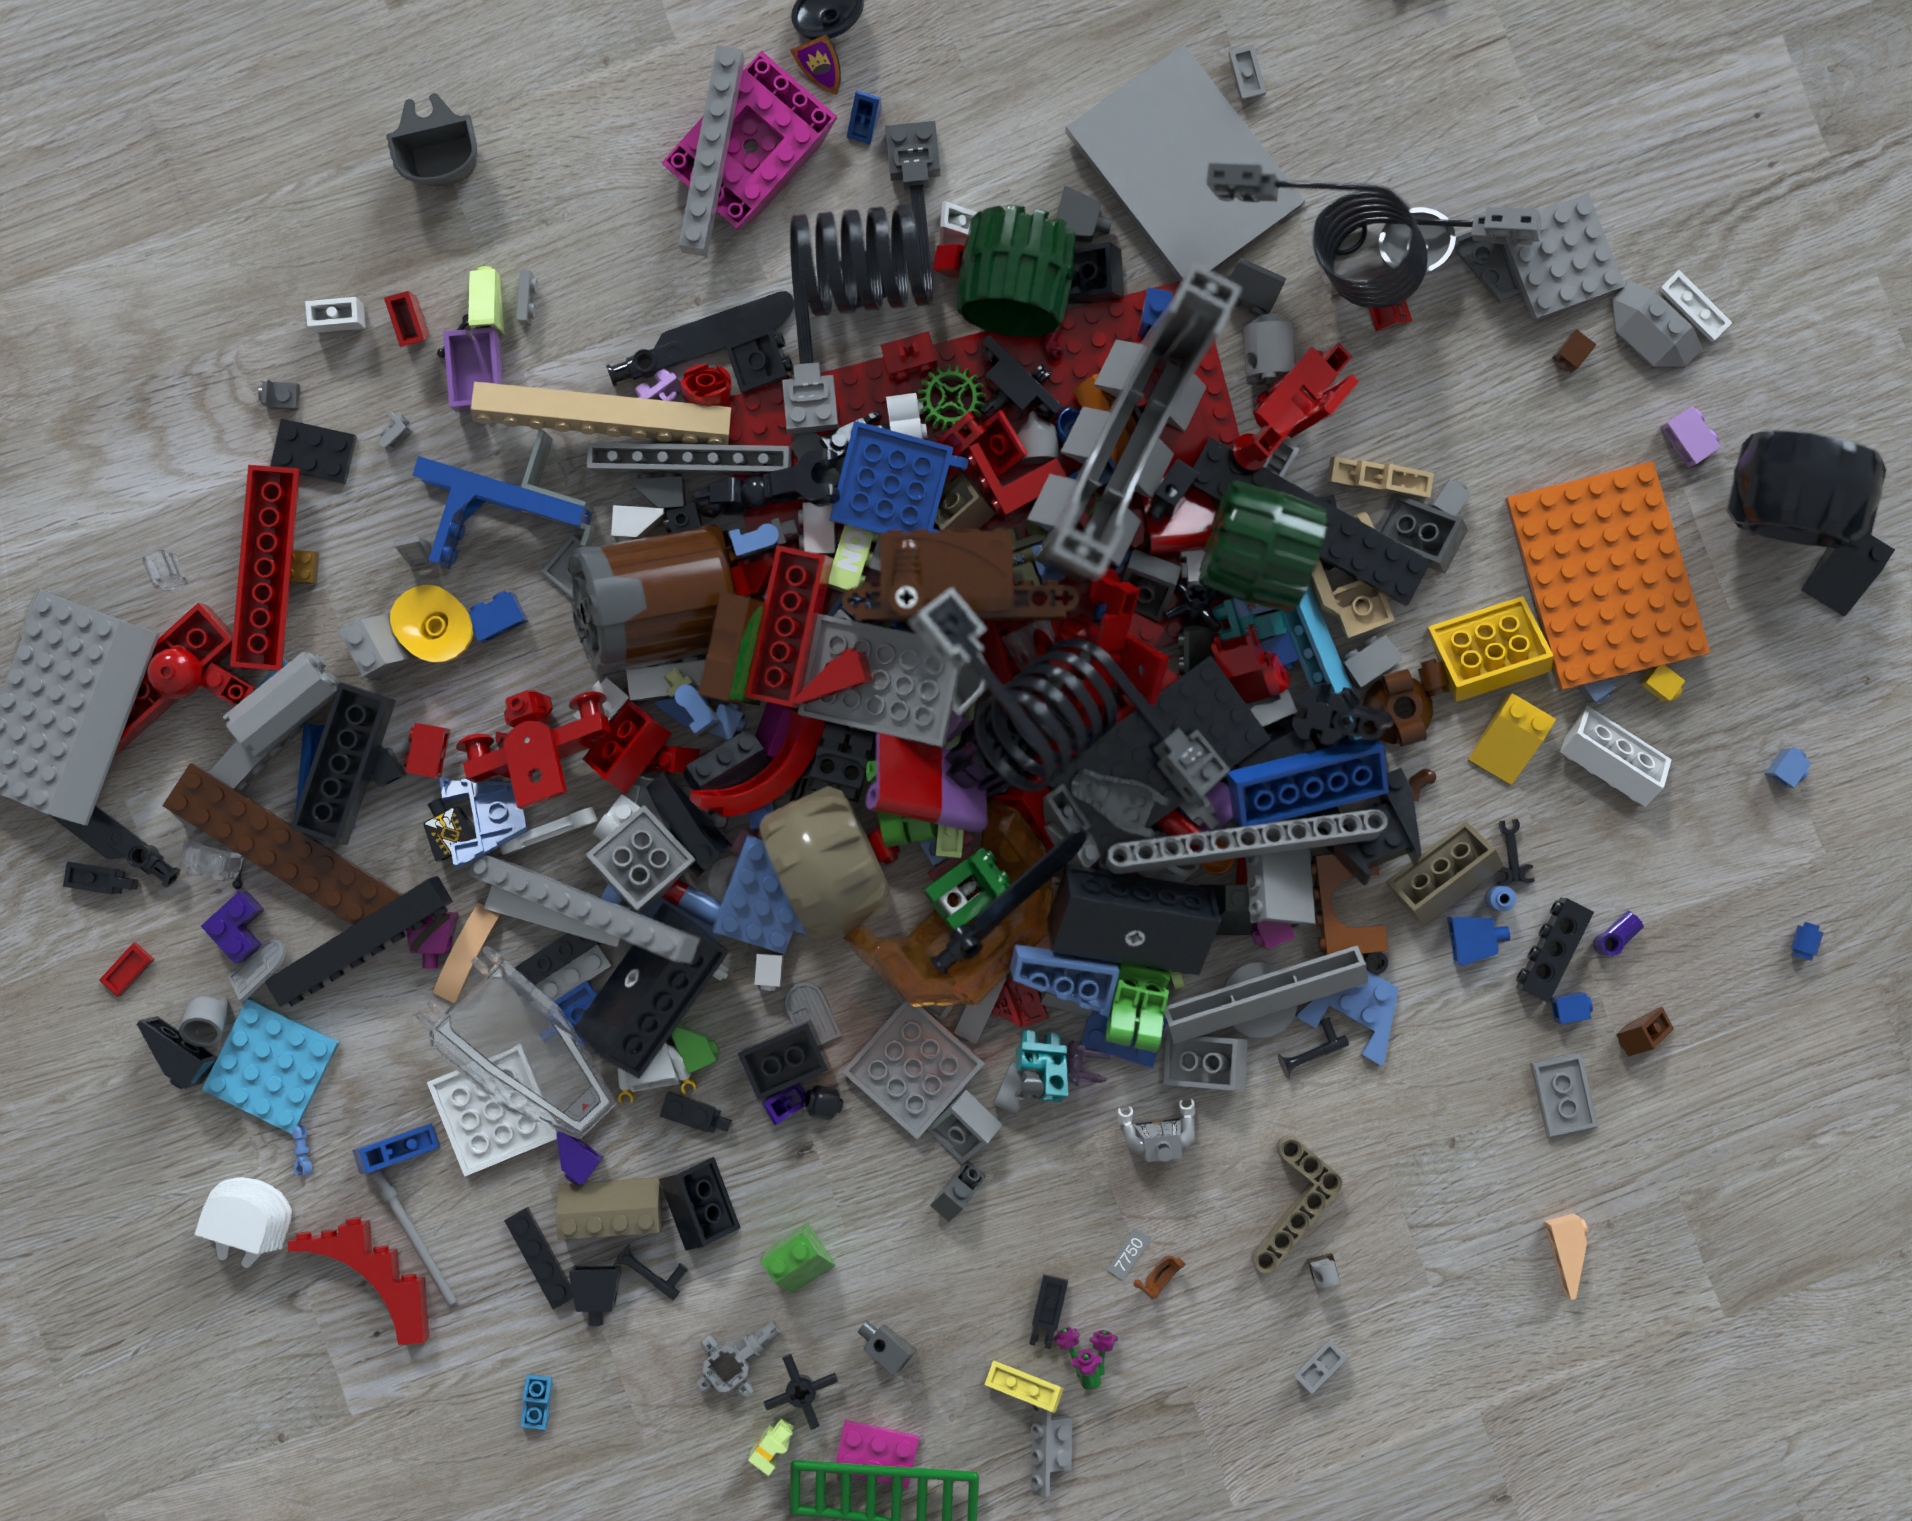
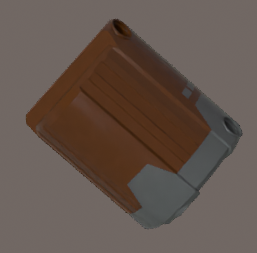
M716 524L602 546L580 547L570 551L571 557L568 565L571 572L573 595L571 606L574 625L579 641L584 645L592 670L599 677L708 654L720 593L736 595L722 529L716 526Z

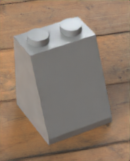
M390 614L360 619L338 631L363 677L380 680L418 659L394 635L390 624Z

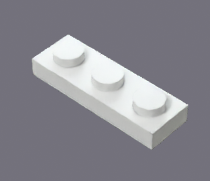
M1680 270L1675 272L1658 289L1711 342L1715 341L1732 324Z
M596 945L557 972L540 981L534 987L538 994L551 1004L583 982L590 981L613 965L601 946Z

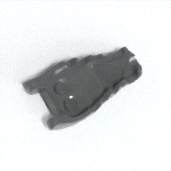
M1087 769L1080 770L1074 777L1071 785V792L1075 797L1090 804L1113 825L1126 832L1153 839L1156 834L1152 829L1146 828L1156 803L1158 802L1160 805L1168 807L1171 801L1170 798L1142 782L1120 779L1113 776H1103Z

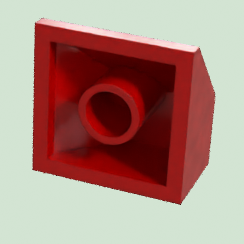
M1002 410L998 411L982 425L986 432L974 442L975 444L979 443L997 478L1028 454Z

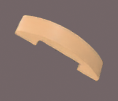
M480 902L474 908L459 934L433 991L434 994L454 1004H457L468 982L466 980L487 938L491 936L501 916V913L484 909L485 905Z

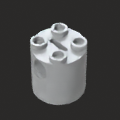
M1264 314L1244 326L1246 384H1260L1261 381H1266L1267 386H1273L1296 365L1294 323L1281 321L1277 314Z

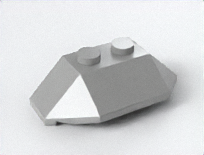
M1629 280L1625 287L1611 299L1615 333L1652 367L1685 368L1703 349L1693 326L1655 291Z

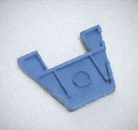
M445 777L439 778L444 802L470 797L477 839L450 844L455 869L463 867L528 832L524 809L517 808L511 782L486 781L485 783H474L467 779L455 781Z
M1367 970L1369 983L1312 1000L1296 1013L1295 1017L1316 1028L1328 1006H1331L1373 1030V1033L1361 1054L1383 1066L1398 987Z

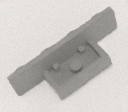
M1032 1404L1033 1425L1031 1433L1033 1437L1030 1484L1033 1493L1043 1498L1050 1497V1472L1071 1469L1072 1417L1067 1415L1051 1417L1050 1411Z

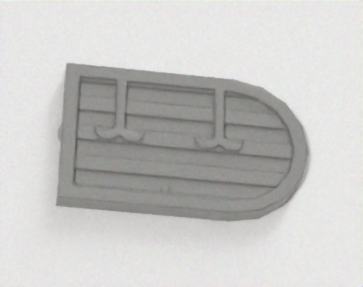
M271 939L264 942L227 976L239 1001L242 1003L282 965L286 949L281 941Z
M801 982L789 989L785 997V1007L794 1027L811 1020L822 1045L842 1035L826 1000V996L818 986L809 982Z

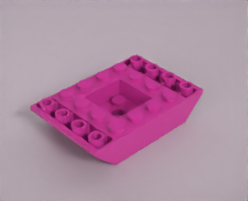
M762 50L742 73L716 212L736 230H739L760 215L823 144L837 119V116ZM703 117L662 161V165L688 188H690ZM750 141L758 144V149L754 153H748L744 149L745 145Z

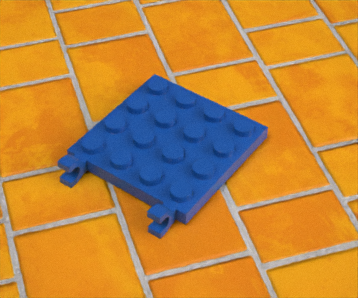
M854 421L837 487L840 491V500L833 504L829 521L877 534L887 533V530H903V533L917 529L939 532V530L933 529L948 467L965 471L969 459L952 455L954 447Z

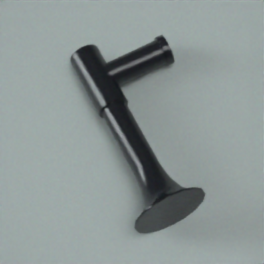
M1330 1017L1320 1020L1328 1042L1294 1057H1282L1278 1054L1279 1064L1288 1079L1290 1078L1291 1071L1297 1066L1349 1046L1345 1035L1337 1038Z
M629 1243L619 1254L613 1265L624 1264L629 1266L674 1301L680 1293L674 1286L684 1273L688 1271V1268L679 1263L672 1275L665 1281L632 1255Z

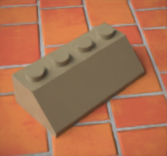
M1465 821L1421 854L1417 865H1413L1412 862L1389 878L1386 883L1413 918L1422 927H1425L1504 866L1496 849Z
M660 1177L585 1182L583 1185L579 1183L577 1185L573 1183L559 1184L556 1207L557 1240L660 1233L664 1228Z

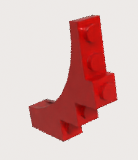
M361 1217L345 1219L346 1222L338 1226V1233L336 1229L321 1231V1235H312L311 1231L296 1233V1237L287 1241L288 1252H311L329 1256L347 1264L363 1275L378 1291L387 1305L395 1325L398 1345L424 1343L429 1338L425 1276L417 1277L416 1273L401 1275V1279H399L397 1248L389 1249V1245L373 1247L372 1250L370 1220L361 1221Z

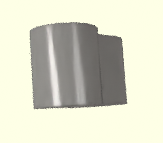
M1011 1061L995 1096L993 1105L1016 1115L1024 1098L1015 1097V1092L1024 1081H1022L1023 1073L1016 1070L1015 1061Z

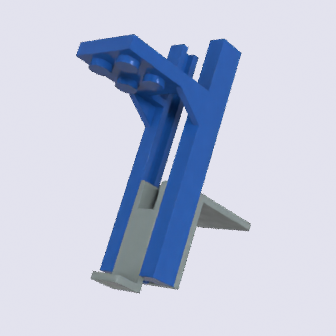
M539 429L521 487L418 456L412 476L422 479V482L450 491L429 561L450 569L451 564L456 562L458 550H456L458 541L462 540L465 534L466 527L463 526L464 521L486 502L583 531L584 534L580 547L591 545L595 528L590 526L589 523L594 509L585 501L538 487L553 441L544 430Z

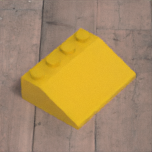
M1524 596L1428 626L1438 661H1442L1449 682L1447 686L1455 703L1551 672L1554 656Z

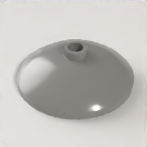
M1411 209L1414 218L1448 219L1445 215L1433 209ZM1385 224L1380 233V255L1384 263L1391 270L1402 261L1410 244L1411 228L1406 224ZM1418 225L1428 253L1425 275L1437 271L1451 258L1456 245V235L1453 226Z

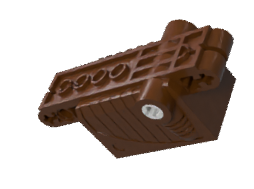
M1003 528L991 529V532H981V529H966L965 532H955L954 529H940L939 532L917 529L903 533V530H887V533H880L881 587H878L875 582L861 583V587L848 589L842 598L843 606L858 622H904L906 624H909L908 622L951 588L956 591L980 622L1065 621L1066 615H1070L1075 611L1079 601L1076 589L1069 585H1060L1059 580L1044 581V585H1034V581H1018V585H1013V533ZM1041 595L1046 599V603L1043 606H1036L1032 602L1033 597ZM1062 595H1067V599L1072 601H1069L1068 606H1064L1063 601L1055 600H1061ZM859 597L862 602H870L871 608L867 603H859L858 608H855L852 602H856V598Z

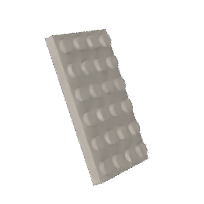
M818 614L803 689L832 659L840 657V652L851 648L866 653L874 682L804 705L800 704L798 715L945 747L961 668L956 670L949 660L942 664L918 634Z

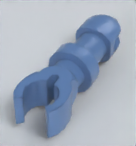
M299 1125L294 1128L292 1134L296 1146L293 1152L297 1155L294 1164L296 1176L312 1174V1164L307 1157L309 1147H306L305 1140L307 1131L303 1125Z

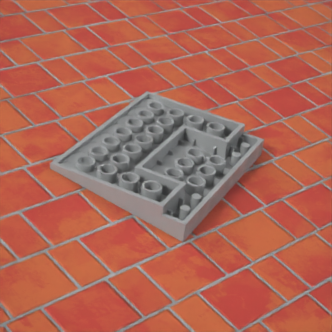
M1184 44L1066 126L1065 133L1180 283L1193 263L1213 273L1305 203V200L1295 188H1279L1277 202H1242L1238 198H1234V201H1221L1214 195L1206 184L1209 163L1261 165L1263 168L1262 174H1276L1279 181H1289V179Z

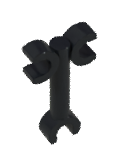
M1512 819L1513 827L1510 830L1506 828L1505 820L1499 821L1498 824L1500 831L1505 833L1509 868L1503 867L1497 871L1505 872L1506 874L1504 881L1497 882V885L1507 886L1515 881L1524 883L1535 881L1534 878H1526L1524 876V871L1532 869L1533 865L1523 864L1519 867L1515 835L1520 827L1518 819Z

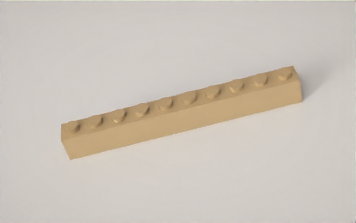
M474 382L471 414L472 420L481 424L500 423L508 427L520 425L529 426L537 430L551 428L559 432L571 430L580 431L587 435L601 433L610 437H619L620 435L631 436L638 440L652 438L661 442L682 441L685 444L728 445L731 407L701 406L692 403Z

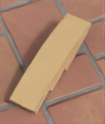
M1334 456L1330 457L1327 482L1378 492L1430 498L1434 473L1393 464L1383 465Z

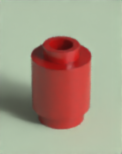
M881 827L867 835L879 863L884 862L885 865H888L899 859L897 855L901 852L899 846H885Z

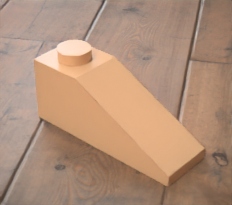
M1573 1213L1544 1221L1564 1295L1570 1300H1574L1577 1297L1587 1246L1585 1235L1588 1234V1228L1584 1219Z

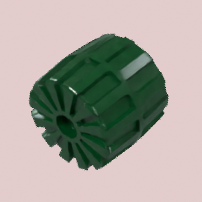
M1009 205L1006 211L1001 206H994L977 212L971 219L960 267L957 309L958 313L963 316V319L982 330L1011 337H1041L1058 331L1059 326H1062L1072 285L1076 234L1074 229L1066 228L1068 222L1062 218L1048 220L1049 212L1035 209L1032 215L1026 214L1025 206Z
M1236 481L1230 482L1226 487L1225 493L1222 495L1218 505V512L1214 516L1211 525L1212 535L1205 544V554L1199 570V583L1206 588L1250 604L1285 612L1295 611L1304 598L1317 564L1327 523L1326 510L1318 505L1283 492Z

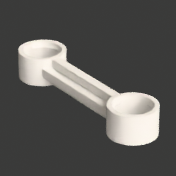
M589 807L530 829L528 832L500 846L502 856L593 824L598 821L593 807Z

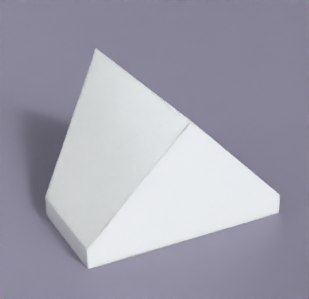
M947 201L942 202L939 245L960 244L965 246L971 219L977 212Z

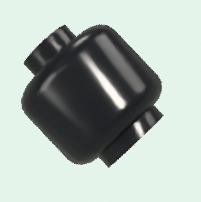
M815 1085L811 1090H807L804 1097V1109L807 1110L809 1116L831 1120L837 1113L842 1111L843 1099L840 1098L839 1091L836 1088Z

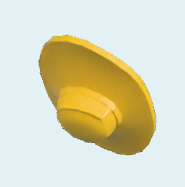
M420 585L405 591L396 599L390 611V624L394 635L410 653L422 660L432 663L448 662L467 650L472 641L473 623L469 613L452 594L439 586Z

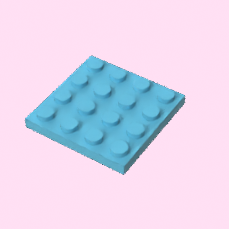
M247 998L202 1090L293 1134L294 1128L299 1126L340 1042L268 1006Z

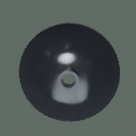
M797 0L792 9L791 20L795 30L804 38L814 40L827 34L832 39L847 32L857 22L864 8V0Z

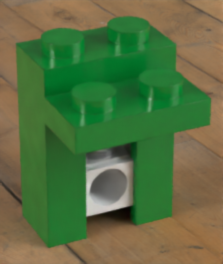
M978 848L922 889L951 931L974 918L1010 886L1011 879L1004 870L999 871L994 864L997 860L989 849ZM969 876H971V878L974 880V881H969V880H968V883H966V884L964 883V885H963L962 887H961V886H960V888L957 887V885H958L959 883H961L963 880H965V879L968 878ZM976 886L979 887L981 891L966 900V896L973 892ZM951 892L958 896V904L955 907H951L947 903V896Z

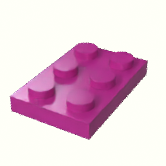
M845 1420L836 1463L913 1468L919 1436ZM851 1474L853 1477L867 1479V1475ZM877 1476V1482L892 1485V1477ZM902 1478L903 1488L908 1489L910 1478Z

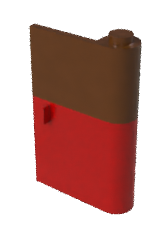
M1193 488L1191 494L1171 519L1164 516L1162 521L1157 523L1148 516V512L1152 508L1150 505L1152 499L1139 493L1147 526L1144 532V547L1147 554L1204 550L1206 541L1213 532L1211 525L1215 514L1218 512V501Z

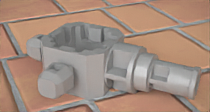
M771 1320L770 1323L756 1334L745 1335L738 1342L726 1340L718 1346L719 1342L710 1334L702 1339L701 1347L709 1355L706 1356L703 1363L704 1375L698 1379L695 1385L700 1393H706L714 1385L719 1392H729L732 1388L736 1387L735 1391L741 1397L746 1398L753 1392V1387L749 1380H745V1378L749 1374L751 1363L761 1356L765 1345L782 1333L779 1326H775L776 1322ZM728 1351L741 1364L742 1370L733 1378L725 1381L713 1369L712 1362Z

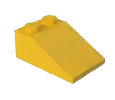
M1513 693L1507 694L1503 697L1467 760L1512 785L1544 741L1556 718Z

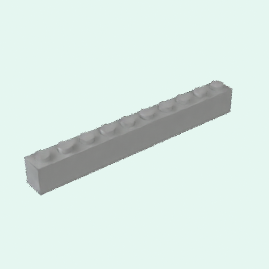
M487 853L474 860L468 873L469 876L675 961L691 963L700 940L697 937L493 854Z

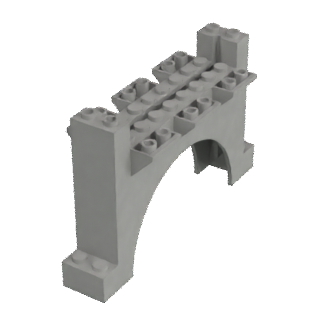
M1193 263L1186 272L1176 295L1144 336L1141 343L1115 341L1093 386L1116 398L1109 412L1082 407L1060 452L1083 464L1076 480L1049 474L1027 521L1049 531L1034 558L1035 561L1078 583L1086 576L1096 581L1102 575L1108 562L1117 567L1120 566L1141 523V520L1127 508L1131 494L1134 490L1152 499L1155 490L1159 486L1174 453L1158 437L1165 423L1185 432L1206 389V385L1194 374V371L1214 340L1218 337L1239 295L1241 287ZM1155 367L1159 370L1160 378L1086 529L1079 534L1074 529L1090 496L1100 486L1101 483L1098 480L1134 407L1144 396L1141 392Z

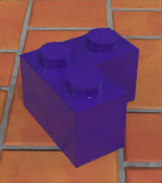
M248 891L237 892L201 927L234 964L242 963L261 946L259 940L246 926L265 909Z

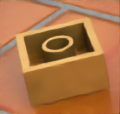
M293 550L290 583L317 584L318 552Z

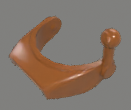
M1167 1255L1147 1276L1145 1286L1141 1280L1136 1279L1134 1287L1140 1288L1152 1300L1156 1299L1166 1284L1186 1263L1180 1258L1176 1259L1174 1256ZM1166 1265H1168V1266L1160 1273V1275L1158 1276V1278L1156 1279V1281H1154L1155 1278H1156V1276L1158 1275V1273H1159Z

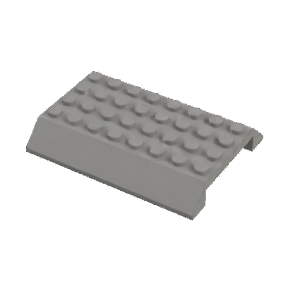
M37 587L19 633L22 639L0 694V794L46 814L88 826L160 634L98 612Z

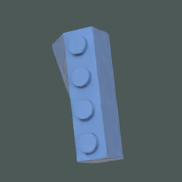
M1015 944L1010 965L1014 981L1042 992L1047 991L1056 995L1057 998L1073 1001L1083 1008L1096 1010L1101 1015L1109 1017L1119 974L1116 962L1068 954L1063 955L1051 952V949Z

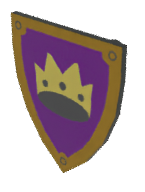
M825 34L792 48L790 52L803 73L823 90L837 95L841 82V69L835 51V44L830 40L829 36Z

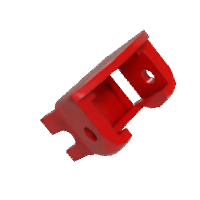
M1254 623L1249 624V633L1224 641L1221 634L1217 633L1214 636L1215 642L1211 644L1218 666L1245 703L1259 701L1284 692L1288 688L1291 679L1290 674L1277 657V654L1270 653V651L1264 652Z

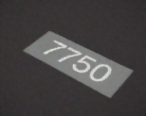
M1134 1228L1107 1270L1124 1281L1151 1241V1238Z

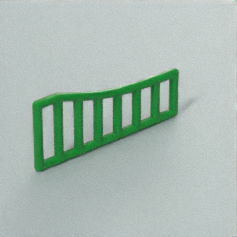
M794 1460L790 1465V1513L793 1516L821 1517L847 1521H901L902 1478L918 1479L916 1521H926L928 1479L943 1480L942 1521H952L953 1481L969 1482L967 1521H977L979 1474L974 1471ZM801 1471L816 1472L815 1506L800 1505ZM826 1473L841 1474L840 1509L825 1507ZM851 1474L867 1475L866 1512L851 1510ZM877 1476L892 1477L891 1518L876 1515Z

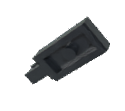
M70 861L66 864L63 887L106 894H122V888L137 890L139 880L124 877L125 871H119L120 869Z
M669 1091L659 1116L712 1133L715 1132L716 1128L728 1132L732 1122L730 1119L721 1117V1110L716 1109L715 1106Z

